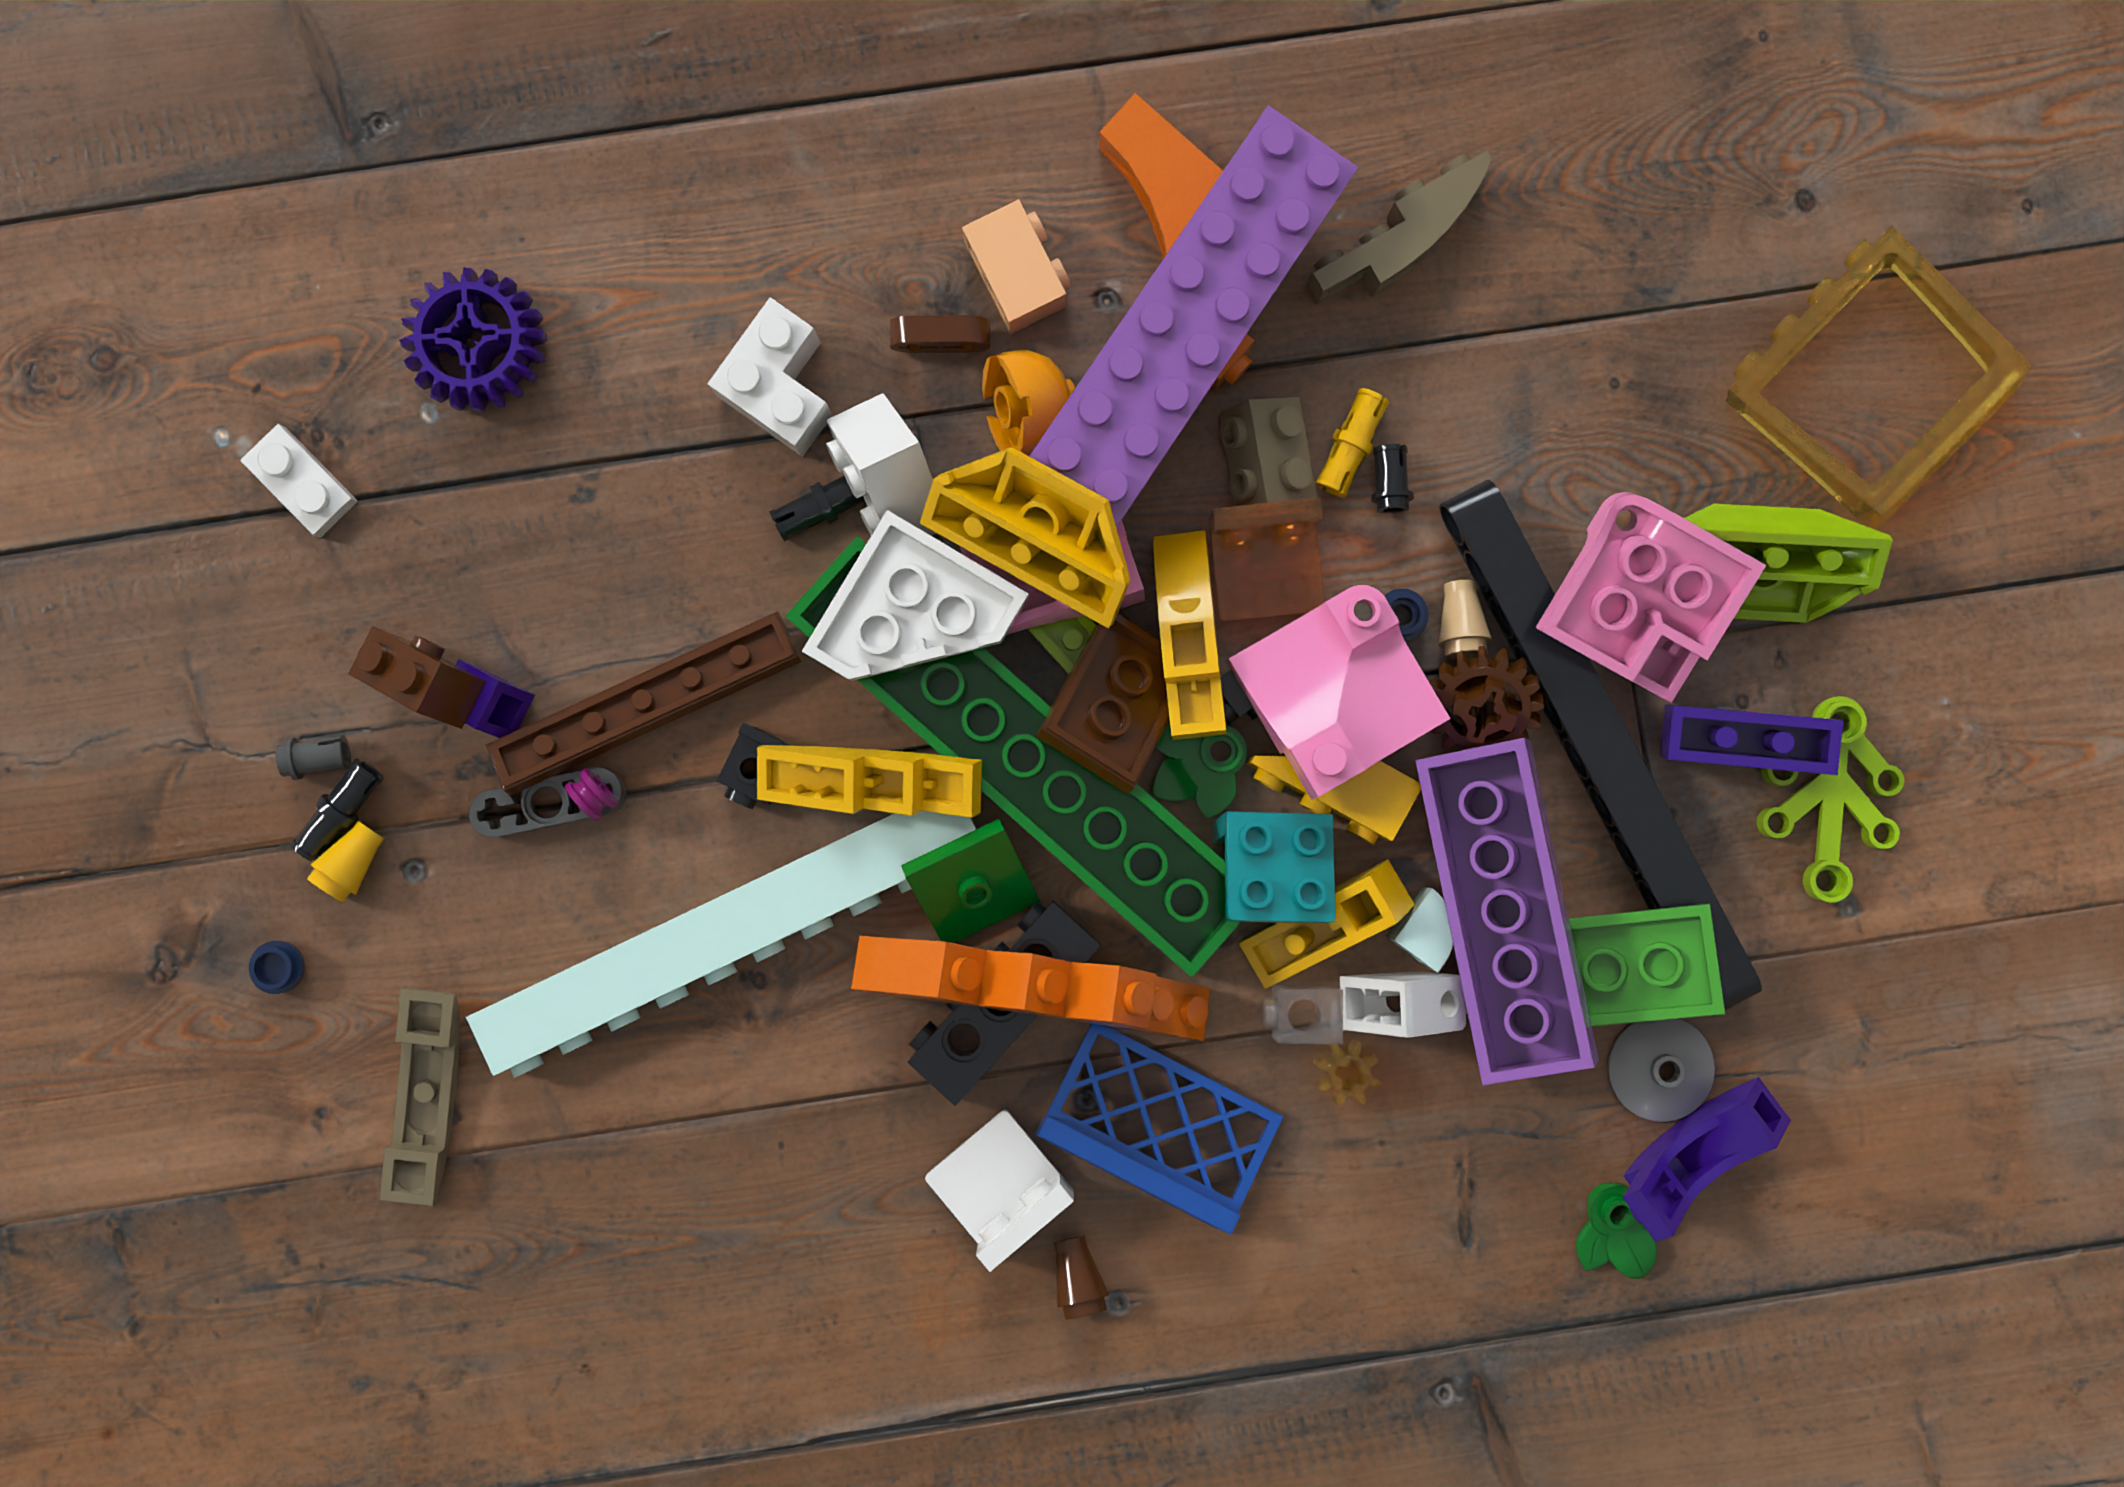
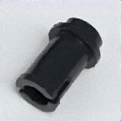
M1385 444L1373 448L1376 493L1371 495V501L1377 504V512L1394 514L1408 511L1409 501L1414 499V493L1408 490L1406 455L1408 448L1406 445Z

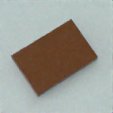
M1117 613L1109 629L1097 623L1036 737L1124 793L1128 794L1132 791L1170 719L1161 640Z

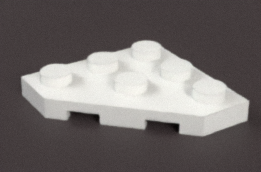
M887 510L802 652L850 681L973 651L1002 643L1028 600L1029 594Z

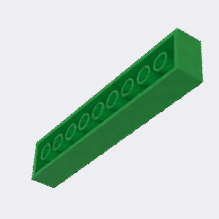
M858 536L854 538L785 615L787 619L809 638L866 545ZM985 648L857 680L940 755L982 760L981 791L1191 978L1241 923L1230 922L1226 918L1225 861L1138 784H1136L1132 791L1126 794L1036 737L1051 707Z

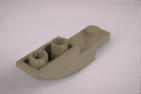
M1486 150L1470 159L1468 153L1462 154L1440 169L1442 176L1426 185L1422 179H1419L1405 186L1395 194L1396 202L1386 217L1392 227L1391 229L1387 223H1383L1363 235L1359 239L1361 246L1345 255L1341 249H1337L1314 264L1316 271L1313 272L1307 284V288L1316 304L1361 279L1373 297L1397 282L1417 266L1442 241L1474 196L1492 161L1489 152Z

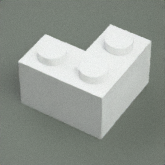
M770 297L707 384L718 398L802 457L826 426V420L833 416L824 400L795 381L798 374L821 344V341L812 326Z
M882 393L827 419L826 422L834 439L826 443L828 452L839 472L843 471L856 498L864 497L867 507L860 510V514L870 535L873 534L887 510L931 536L936 534V532L920 524L933 478L919 441L886 396Z

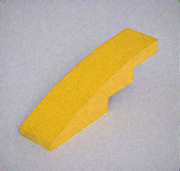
M761 745L757 747V800L854 814L862 809L910 816L920 811H928L972 818L981 813L982 760L862 748Z

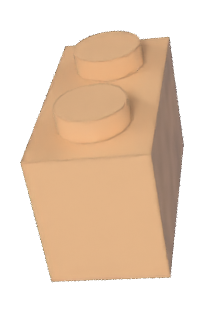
M1018 199L962 227L964 243L1010 335L1066 308L1065 290L1070 288L1071 284L1060 260L1056 258L1050 261L1041 244L1048 239L1035 211L1026 214Z

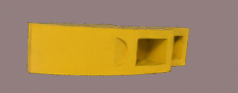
M1206 531L1154 536L1153 549L1159 628L1172 739L1180 740L1225 735L1227 730Z

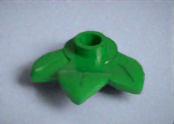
M1169 721L1156 745V748L1167 758L1162 762L1155 776L1153 795L1169 801H1182L1195 797L1199 809L1206 818L1219 814L1230 805L1235 797V773L1243 767L1247 758L1245 739L1236 729L1226 725L1227 734L1173 740ZM1218 741L1225 742L1230 748V755L1223 762L1214 760L1210 753L1211 746Z
M1602 1183L1590 1192L1586 1204L1589 1220L1577 1235L1576 1253L1582 1267L1586 1271L1594 1270L1609 1260L1624 1276L1632 1279H1642L1652 1270L1656 1262L1657 1247L1654 1239L1643 1224H1640L1633 1217L1629 1205L1623 1199L1629 1188L1625 1184ZM1620 1206L1619 1210L1614 1215L1610 1216L1612 1210L1615 1207Z

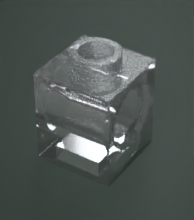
M1273 985V997H1264L1263 1001L1264 1029L1272 1030V1038L1277 1043L1343 1044V989L1336 985ZM1299 1000H1310L1315 1007L1313 1021L1308 1026L1302 1028L1291 1026L1288 1018L1291 1006Z

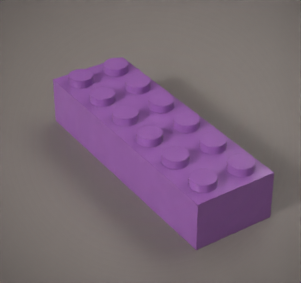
M1520 738L1415 760L1482 1086L1595 1068L1599 1058L1531 740Z

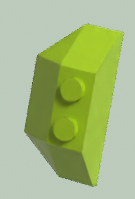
M1712 504L1684 518L1766 565L1734 619L1807 623L1843 606L1861 593L1866 595L1880 587L1893 539L1888 534L1821 509Z

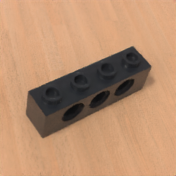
M1053 900L1046 908L1037 902L1017 924L1024 933L1010 948L1002 941L993 951L1022 953L1029 945L1042 944L1051 951L1055 959L1086 963L1101 944ZM945 1003L952 1012L938 1027L930 1020L912 1039L909 1045L915 1052L907 1063L956 1106L1038 1015L1012 1011L998 1012L991 1008ZM959 1024H969L978 1031L980 1044L971 1051H961L951 1042V1030Z

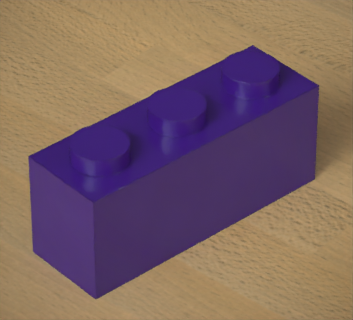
M1665 704L1660 757L1667 760L1838 775L1843 720Z

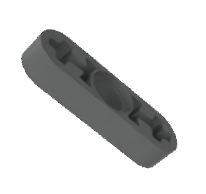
M590 768L589 770L600 777L605 784L612 785L613 794L618 800V804L614 808L607 806L602 810L603 816L616 812L625 802L627 795L626 784L623 778L611 769ZM581 771L552 776L520 791L522 792L521 802L517 797V793L509 796L502 787L484 791L477 795L470 805L469 819L471 825L483 836L506 837L591 819L581 809L579 813H574L575 802L565 790L567 783L571 781L577 783L580 781ZM546 787L556 789L562 798L561 810L552 818L541 816L535 808L536 795ZM494 799L498 806L521 804L528 823L522 824L523 814H514L501 818V827L498 828L495 821H486L485 811L493 808L492 800Z

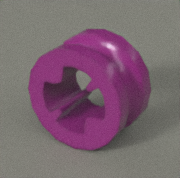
M584 768L580 772V781L577 783H567L565 790L585 814L594 821H599L603 818L602 810L607 806L614 808L618 804V800L598 776L589 769Z

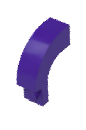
M1759 1077L1732 1088L1684 1117L1661 1134L1636 1158L1623 1175L1630 1185L1623 1199L1629 1205L1633 1217L1640 1224H1643L1655 1242L1674 1236L1691 1203L1705 1187L1736 1165L1776 1149L1791 1120Z

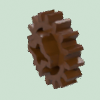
M1485 646L1478 647L1477 658L1469 659L1462 650L1458 651L1457 666L1453 668L1451 665L1442 662L1439 665L1441 680H1429L1430 685L1450 717L1448 721L1430 730L1431 733L1438 734L1444 732L1442 735V746L1446 750L1457 743L1461 745L1462 751L1520 738L1529 740L1526 728H1540V714L1536 711L1544 709L1543 694L1536 692L1540 689L1537 674L1525 676L1527 664L1523 658L1515 661L1512 665L1509 664L1507 649L1504 648L1500 649L1495 658L1487 657ZM1506 682L1514 687L1521 701L1516 700L1515 694L1506 692ZM1492 693L1493 701H1488ZM1448 707L1452 708V714L1462 717L1464 721L1463 726L1452 717ZM1475 707H1480L1479 712H1478V714H1477V716H1476V708H1475Z

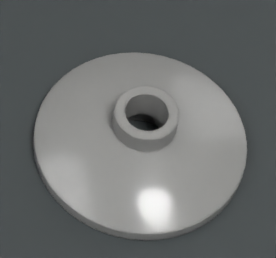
M1678 1018L1629 1024L1613 1042L1608 1056L1607 1072L1611 1088L1625 1108L1647 1120L1669 1122L1691 1114L1705 1101L1713 1084L1715 1065L1711 1048L1704 1036L1694 1026ZM1671 1061L1675 1068L1674 1075L1668 1080H1662L1659 1076V1068L1664 1062Z

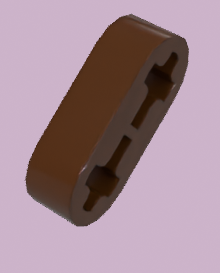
M972 315L896 317L890 321V348L904 353H971L985 351L990 348V320Z

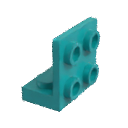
M1227 811L1213 821V843H1225L1226 918L1228 921L1328 924L1335 920L1333 814Z

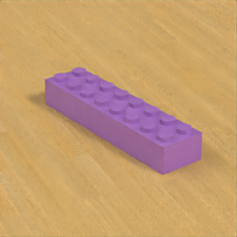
M1268 105L1029 457L1108 499L1117 527L1358 167Z

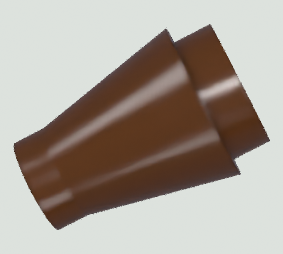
M1085 1235L1054 1242L1056 1251L1057 1307H1063L1065 1320L1107 1310L1104 1297L1108 1296L1109 1293L1088 1249Z

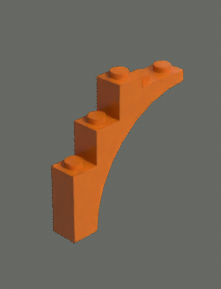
M1134 93L1100 131L1099 150L1126 178L1147 212L1163 260L1223 170L1141 97ZM1248 334L1245 335L1212 384L1211 388L1214 391L1225 380L1231 385L1235 384L1253 363L1247 355L1250 353L1255 340Z
M859 936L851 986L853 990L891 997L1048 1016L1204 1041L1210 988L1158 977L1155 973L1119 965L1069 962L1032 953L989 951L944 941Z

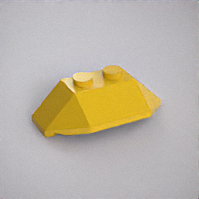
M1013 447L944 472L933 479L921 516V525L1109 629L1116 618L1131 580L1108 499Z

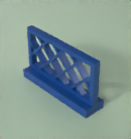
M1091 1023L1046 1115L1043 1116L1035 1136L1209 1226L1232 1235L1241 1216L1238 1212L1283 1116L1106 1025ZM1098 1035L1117 1044L1124 1064L1123 1067L1095 1075L1089 1052ZM1127 1050L1144 1058V1060L1131 1064ZM1154 1063L1165 1070L1171 1091L1143 1100L1133 1069ZM1084 1064L1089 1078L1075 1082ZM1126 1072L1136 1103L1107 1112L1098 1081ZM1175 1075L1192 1084L1179 1088ZM1091 1084L1100 1115L1079 1121L1061 1111L1071 1090ZM1200 1087L1212 1094L1218 1115L1191 1124L1181 1093ZM1174 1097L1183 1127L1155 1136L1145 1106ZM1222 1099L1239 1108L1226 1112ZM1138 1108L1148 1139L1126 1145L1116 1139L1110 1117ZM1249 1112L1267 1121L1257 1142L1238 1148L1228 1118ZM1103 1120L1107 1134L1089 1126V1124ZM1221 1121L1231 1151L1203 1160L1193 1130ZM1186 1133L1195 1163L1175 1170L1164 1164L1157 1142ZM1150 1145L1155 1159L1136 1149ZM1253 1151L1244 1167L1241 1154ZM1233 1157L1240 1179L1231 1198L1212 1189L1205 1167ZM1198 1169L1202 1183L1184 1174Z

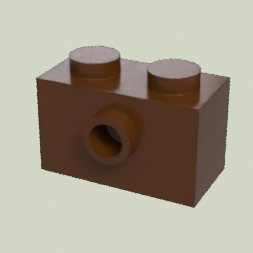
M374 626L371 627L348 673L412 711L460 729L463 728L486 682L482 678L444 659L442 655L445 648L417 635L414 636L411 642Z

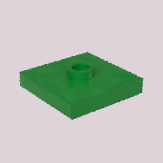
M1000 819L901 865L906 880L940 940L944 942L955 943L1040 902Z

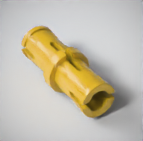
M1366 388L1358 389L1351 410L1341 430L1336 429L1331 438L1334 445L1324 468H1322L1315 482V485L1318 488H1323L1324 492L1340 498L1347 496L1353 477L1363 457H1369L1374 447L1371 440L1380 419H1382L1390 403L1387 398H1382L1383 395Z

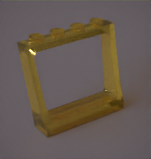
M1893 226L1874 244L1866 239L1861 241L1844 262V266L1848 270L1837 281L1830 276L1824 278L1812 291L1807 300L1812 306L1800 318L1793 313L1786 316L1770 337L1775 343L1763 355L1754 350L1743 359L1734 372V376L1738 380L1728 389L1726 402L1811 475L1861 523L1877 531L2021 387L2032 367V364ZM1890 268L1901 277L1955 335L1986 373L1877 482L1869 483L1859 477L1762 397L1759 391L1881 269Z

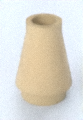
M1455 580L1445 583L1438 646L1444 648V655L1447 660L1457 661V652L1460 650L1469 659L1477 658L1478 647L1485 646L1487 651V644L1492 641L1477 595L1476 582L1473 580Z

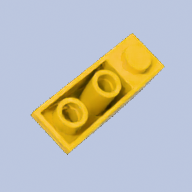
M1252 756L1246 763L1257 770L1253 776V779L1278 793L1282 792L1284 786L1292 789L1303 796L1299 803L1301 806L1315 814H1331V812L1350 822L1346 831L1372 845L1376 843L1378 838L1383 841L1394 840L1421 791L1418 781L1382 761H1378L1322 796L1311 800L1286 756Z

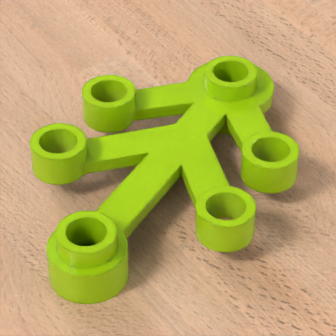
M1844 696L1823 700L1812 714V717L1831 718L1836 713L1843 718L1844 727L1842 730L1838 775H1816L1779 807L1763 809L1758 814L1756 820L1758 831L1763 836L1775 839L1784 838L1792 832L1795 822L1820 803L1815 862L1806 868L1803 874V886L1806 893L1814 900L1829 903L1845 899L1853 887L1851 871L1839 861L1844 806L1862 826L1861 837L1868 847L1873 849H1889L1895 846L1900 838V830L1896 822L1884 817L1847 773L1848 753L1867 772L1866 786L1873 795L1879 797L1894 796L1903 789L1905 782L1902 771L1896 766L1889 765L1864 735L1867 718L1863 708L1853 699ZM1761 768L1763 779L1772 786L1790 785L1797 779L1799 774L1798 771H1787L1786 776L1779 780L1774 776L1773 769ZM1883 771H1886L1892 779L1891 786L1887 790H1883L1878 783L1879 775ZM1774 813L1779 814L1783 822L1781 829L1776 833L1770 830L1768 826L1769 817ZM1880 823L1887 830V837L1882 843H1879L1874 837V829ZM1825 871L1830 876V885L1822 891L1817 886L1816 878L1820 872Z

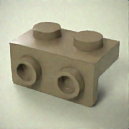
M1299 397L1249 399L1220 413V437L1225 447L1230 475L1229 486L1238 515L1249 514L1263 508L1305 505L1318 500Z

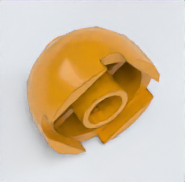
M1013 350L987 358L983 369V399L993 397L997 417L990 415L986 417L994 441L1000 451L1013 447L1030 456L1075 390L1073 382L1070 379H1065L1063 372L1049 357L1030 350Z

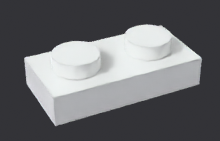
M277 424L240 460L314 536L321 538L358 502L286 427Z

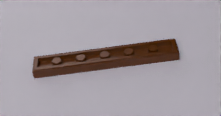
M777 611L486 744L504 792L511 796L800 663L801 659Z

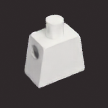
M1395 972L1340 976L1342 1030L1408 1038L1460 1031L1466 1026V1014L1468 1013L1460 975L1431 972ZM1400 995L1401 1011L1393 1012L1387 1006L1386 997Z

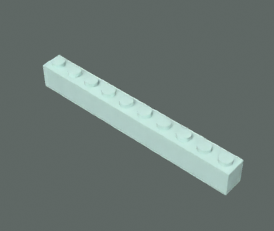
M920 811L913 816L894 813L467 1016L466 1019L492 1075L494 1076L510 1069L513 1077H518L543 1065L544 1062L540 1056L543 1052L559 1046L562 1055L593 1041L588 1031L604 1023L608 1024L612 1032L641 1018L637 1008L646 1003L656 1000L659 1008H663L688 996L689 993L685 987L688 983L704 976L709 986L738 972L733 962L751 953L757 963L786 949L782 939L801 930L804 939L810 938L834 926L830 918L833 914L849 907L854 917L882 903L878 893L896 884L901 894L912 889L905 878L901 867L902 864L978 829L973 817L969 818L928 811Z

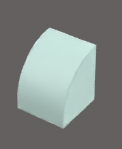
M1422 887L1413 899L1415 906L1393 926L1386 938L1426 968L1438 973L1451 953L1453 940L1444 899L1433 888Z

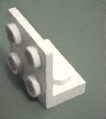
M1006 1109L994 1116L930 1170L925 1177L930 1187L978 1243L976 1256L989 1272L1074 1202V1189Z

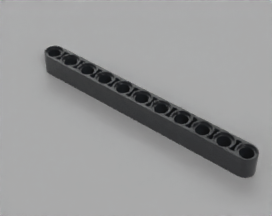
M1485 480L1440 504L1439 508L1445 526L1516 660L1521 658L1526 660L1527 673L1525 676L1537 674L1540 689L1536 692L1543 694V711L1647 907L1651 910L1710 903L1725 1010L1761 992L1762 986L1754 967L1589 657L1536 628L1554 598L1555 593L1501 492L1491 480Z

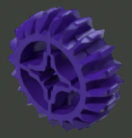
M464 267L459 282L452 273L443 272L442 281L444 287L438 289L431 282L424 283L425 291L430 295L425 302L418 298L410 299V305L418 311L416 318H401L402 325L413 332L412 335L399 339L402 348L413 352L404 360L405 366L413 372H418L414 379L415 383L424 390L431 388V398L439 403L449 399L450 406L455 410L462 411L470 403L471 408L476 412H484L488 398L497 408H505L506 399L504 392L509 391L517 398L523 397L524 392L517 383L523 377L529 382L537 381V375L529 368L530 363L539 364L546 362L545 355L533 348L548 341L547 334L543 330L535 328L543 321V316L537 309H529L533 302L532 297L526 291L517 292V284L509 277H505L499 282L498 275L494 271L485 269L480 278H478L477 273L472 268ZM482 303H491L504 308L510 319L511 328L502 329L498 324H489L488 316L482 311ZM457 311L453 322L448 326L442 327L445 321ZM475 332L481 333L483 336L480 343L474 341L477 346L469 349L466 346L467 340L469 338L474 340L472 334ZM446 351L451 356H459L460 366L466 369V379L448 376L440 363L438 352ZM507 353L504 360L491 371L494 359L500 354Z

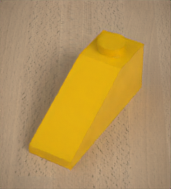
M1389 859L1335 886V920L1328 924L1273 922L1243 939L1238 944L1263 987L1267 989L1397 924L1415 904Z

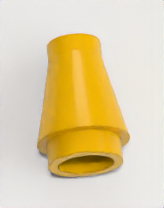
M357 821L351 830L310 864L314 869L307 877V880L333 898L344 903L350 893L357 894L374 855L384 838Z

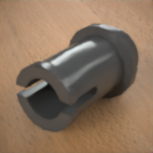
M344 735L306 742H298L296 738L287 739L285 745H278L276 748V764L280 775L283 777L291 776L293 780H301L304 774L350 768L351 752Z

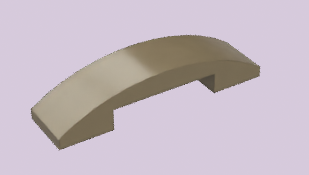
M402 987L400 988L395 1042H402L393 1136L392 1142L384 1148L379 1200L434 1206L437 1202L445 1169L457 1092L460 1044L458 995L453 992Z

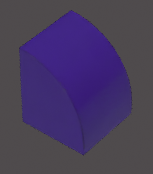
M458 659L457 666L486 681L465 724L498 738L517 731L535 695L497 675Z

